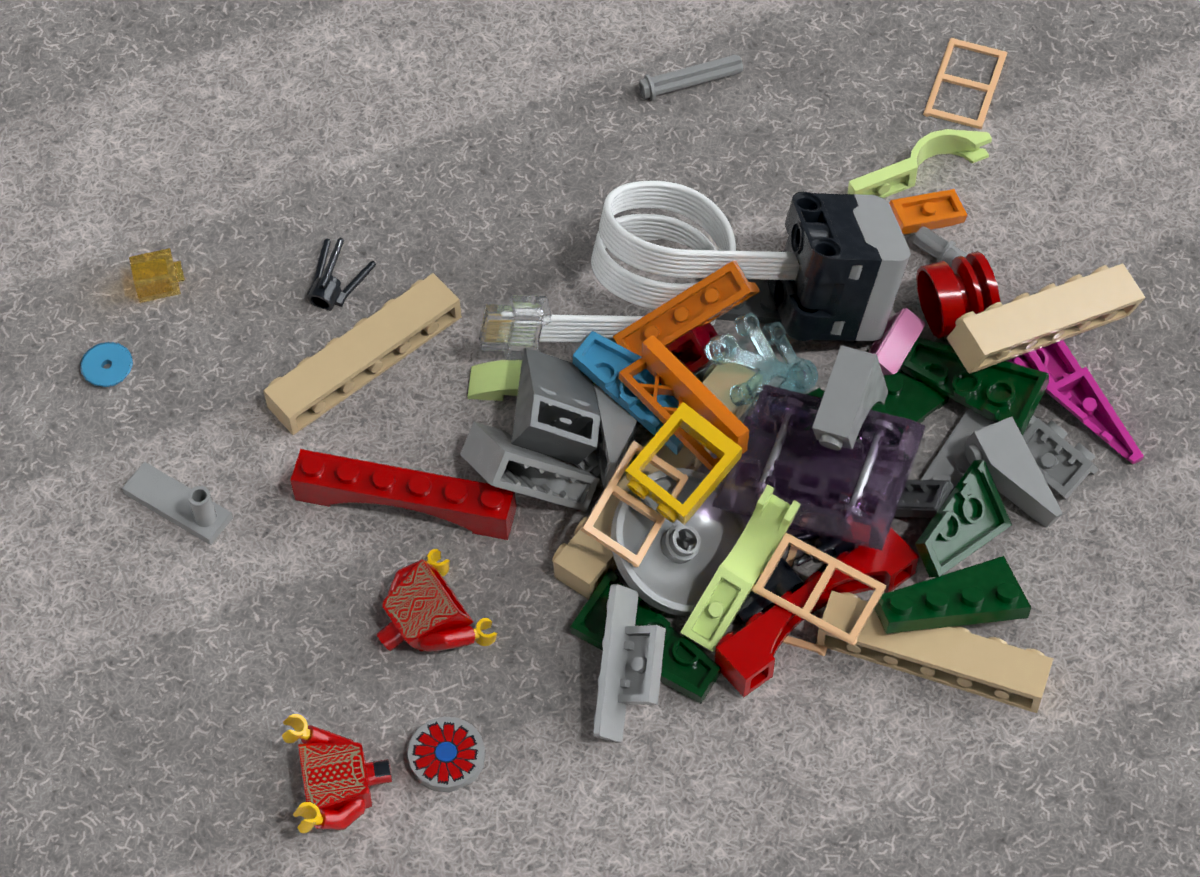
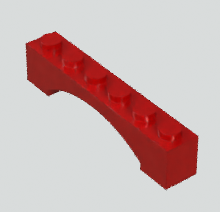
M304 449L299 451L290 479L296 501L328 507L339 503H370L400 507L450 521L472 531V534L504 540L509 539L517 509L515 492L495 487L488 483Z
M887 526L879 533H870L863 539L858 548L850 553L848 551L843 552L836 559L886 585L884 592L888 593L915 574L919 555L890 526ZM835 569L811 614L828 603L831 591L856 594L874 589ZM817 571L807 578L801 588L794 593L787 592L781 598L803 609L823 572ZM775 604L767 612H759L752 616L746 623V626L736 634L728 633L718 642L715 663L721 667L722 675L743 698L773 677L774 655L790 632L804 620L803 618Z

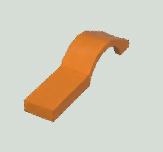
M955 189L893 199L889 202L903 235L915 233L922 226L930 230L953 226L965 222L967 218V213Z

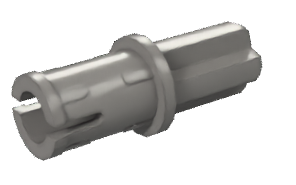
M922 226L916 232L913 243L936 258L937 262L944 261L950 267L955 257H966L968 255L955 246V241L948 242L925 226Z

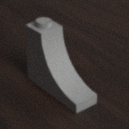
M841 345L812 427L816 439L820 440L819 443L822 446L833 450H841V447L853 449L862 424L875 403L884 405L888 389L876 354Z
M473 422L460 455L490 485L584 512L587 511L600 480L594 473L570 466L547 455L511 444L512 436L506 431Z

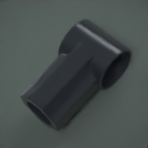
M782 557L764 589L781 597L787 592L794 593L803 586L804 582ZM751 589L735 617L746 626V623L752 616L759 612L765 613L775 603L752 592Z

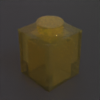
M170 248L129 257L133 281L140 303L181 294L179 282L185 281L181 260H173Z

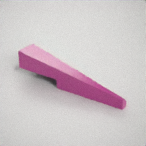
M1064 340L1008 360L1013 364L1049 373V383L1045 392L1130 463L1136 464L1142 461L1144 455L1087 367H1080Z

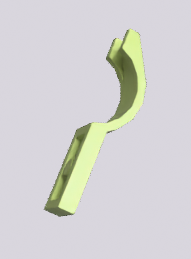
M945 129L931 132L916 143L911 151L910 158L849 181L847 194L875 195L885 198L914 187L918 166L927 158L938 154H953L964 157L972 164L989 157L986 149L980 147L991 143L992 137L988 132Z
M770 485L766 486L743 533L729 555L717 569L680 632L712 652H715L718 642L724 637L801 506L795 500L790 505L773 495L775 488Z

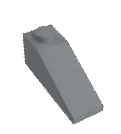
M594 384L600 411L596 452L603 488H605L630 444L634 441L639 422L599 386Z
M1011 416L972 433L964 443L965 455L970 465L974 460L984 459L995 486L1000 493L1044 527L1053 525L1063 513L1013 417Z

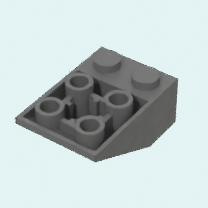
M525 347L523 349L511 444L578 465L597 448L600 411L594 383L571 362Z

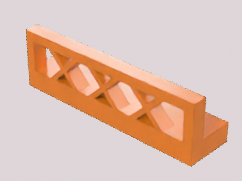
M731 261L618 332L613 338L618 345L642 356V342L654 335L666 347L691 329L716 320L759 293L760 290L755 282H748L738 263Z
M654 335L643 341L641 358L619 372V380L663 424L666 423L677 408L662 407L657 402V396H674L679 401L678 407L682 402L686 403L742 448V454H744L748 449L750 430ZM647 369L655 377V385L638 383L633 377ZM679 427L675 431L674 435L710 471L720 461L718 457L714 459L704 449L705 447L702 444L700 445L696 439Z

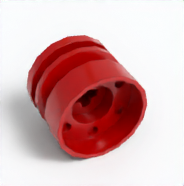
M978 251L969 253L966 257H955L952 260L951 267L948 263L939 261L921 266L917 270L916 283L919 303L931 332L939 339L950 335L956 327V320L962 315L972 311L978 314L984 312L989 306L1001 302L993 270L985 256Z

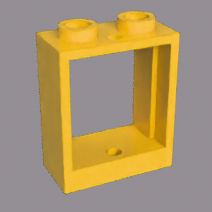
M682 402L625 470L626 479L630 481L627 486L641 499H645L648 496L658 504L657 511L667 520L674 523L677 519L685 525L741 459L742 448L686 403ZM679 427L720 458V461L684 504L642 472Z

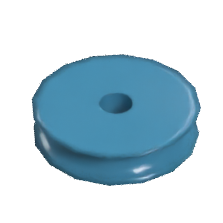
M99 343L91 347L83 355L80 363L81 374L86 381L93 385L102 387L115 386L122 382L130 373L133 359L129 350L119 343ZM111 364L110 368H103L104 365Z

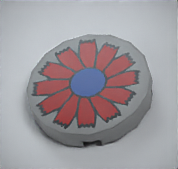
M444 716L429 720L416 730L409 742L407 755L411 771L421 785L433 791L450 793L457 791L458 788L465 785H470L477 779L484 768L486 753L482 736L472 724L460 718Z

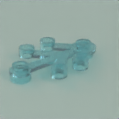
M753 313L739 315L735 321V328L738 334L750 338L758 354L739 348L737 340L730 334L715 336L706 345L707 358L717 365L733 362L758 370L746 383L732 386L730 398L736 406L751 404L755 394L777 376L784 379L774 391L759 394L756 401L757 408L762 414L775 413L780 409L781 403L793 392L797 394L806 393L816 385L818 380V372L815 365L809 360L796 356L786 337L784 326L780 322L765 324L761 331L759 320ZM770 345H776L784 362L777 360Z

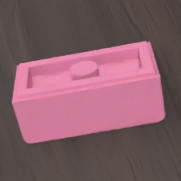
M903 308L889 318L882 338L875 340L868 353L877 355L883 375H894L897 373L925 327L924 321L908 308Z

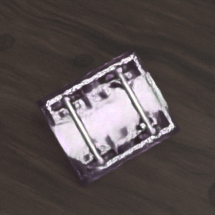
M766 384L759 385L748 415H746L743 422L750 430L748 449L720 482L712 502V507L751 518L759 498L766 486L770 485L775 488L773 495L790 505L794 500L801 504L789 529L874 550H883L922 440L925 425L914 420L870 410L858 434L862 443L855 442L853 449L841 447V450H833L822 446L819 443L820 440L816 439L812 429L822 398ZM811 425L810 430L803 429Z

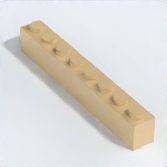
M725 355L717 365L712 364L708 368L702 383L740 419L760 394L761 376ZM666 445L656 454V456L674 468L697 471L703 464L685 445L677 455ZM706 447L704 448L709 454L712 453ZM648 463L642 472L648 476L660 470ZM625 472L617 486L628 492L627 484L630 481L626 479ZM612 494L593 527L610 538L614 513L621 501ZM584 517L575 530V536L568 544L563 543L559 546L552 561L554 577L589 599L608 570L610 569L614 572L617 569V565L611 550L581 531L588 518Z

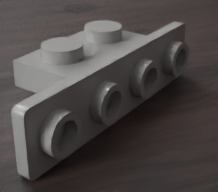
M619 584L610 586L609 599L606 605L607 617L605 635L602 641L603 653L601 671L598 678L597 706L594 715V736L612 742H622L626 705H658L666 628L658 625L635 626L638 592Z

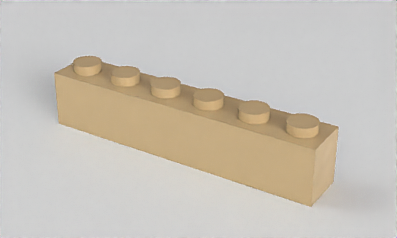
M1123 263L1111 268L1104 265L1088 276L1075 275L1062 285L1049 284L1036 294L1029 295V293H1023L1014 298L1010 303L1003 305L1001 302H997L985 309L984 312L975 314L973 311L968 312L956 320V327L947 339L970 374L1129 316L1146 297Z
M434 273L424 280L416 281L408 291L398 298L387 301L379 311L369 318L361 319L355 324L353 329L340 338L332 339L324 349L312 357L303 359L295 369L283 377L274 379L263 390L268 409L292 435L296 434L462 318L460 299Z
M831 591L822 620L850 634L868 601L861 600L860 597L853 593ZM875 609L854 646L821 628H818L816 643L831 650L1034 713L1038 712L1054 659L1045 656L1036 649L1024 650L1008 645L1007 642L1000 638H985L972 634L969 630L960 626L886 634Z

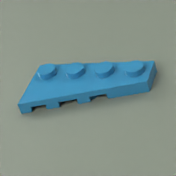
M592 331L573 354L572 364L655 436L664 424L619 380V372L640 359L641 356ZM647 369L633 377L638 383L655 385V377ZM657 396V402L662 407L678 408L679 401L674 396ZM674 434L664 444L676 455L684 446Z

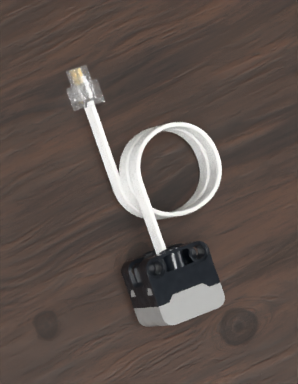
M637 181L621 185L607 195L592 252L591 266L598 281L614 295L635 305L657 309L698 282L667 283L644 278L617 264L606 252V248L618 259L636 269L675 278H706L731 261H736L747 279L768 280V286L784 329L793 339L798 341H875L881 339L884 334L911 253L890 204L879 196L797 192L792 197L785 220L788 239L783 251H736L735 237L728 219L720 208L705 195L677 183ZM639 208L673 211L699 224L711 236L719 250L699 230L681 220L657 214H630L614 218V215L622 211ZM647 240H669L689 246L693 250L663 247L647 242ZM510 295L508 305L486 304L479 342L482 351H504L506 360H522L525 347L541 352L538 347L539 342L583 343L592 331L616 343L613 338L615 334L644 316L551 315L547 296ZM716 320L712 321L710 324L713 326Z

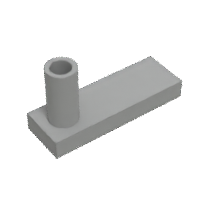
M146 462L138 468L122 487L125 495L209 545H212L233 519L232 512L212 501L210 491L206 487L196 486L191 489Z

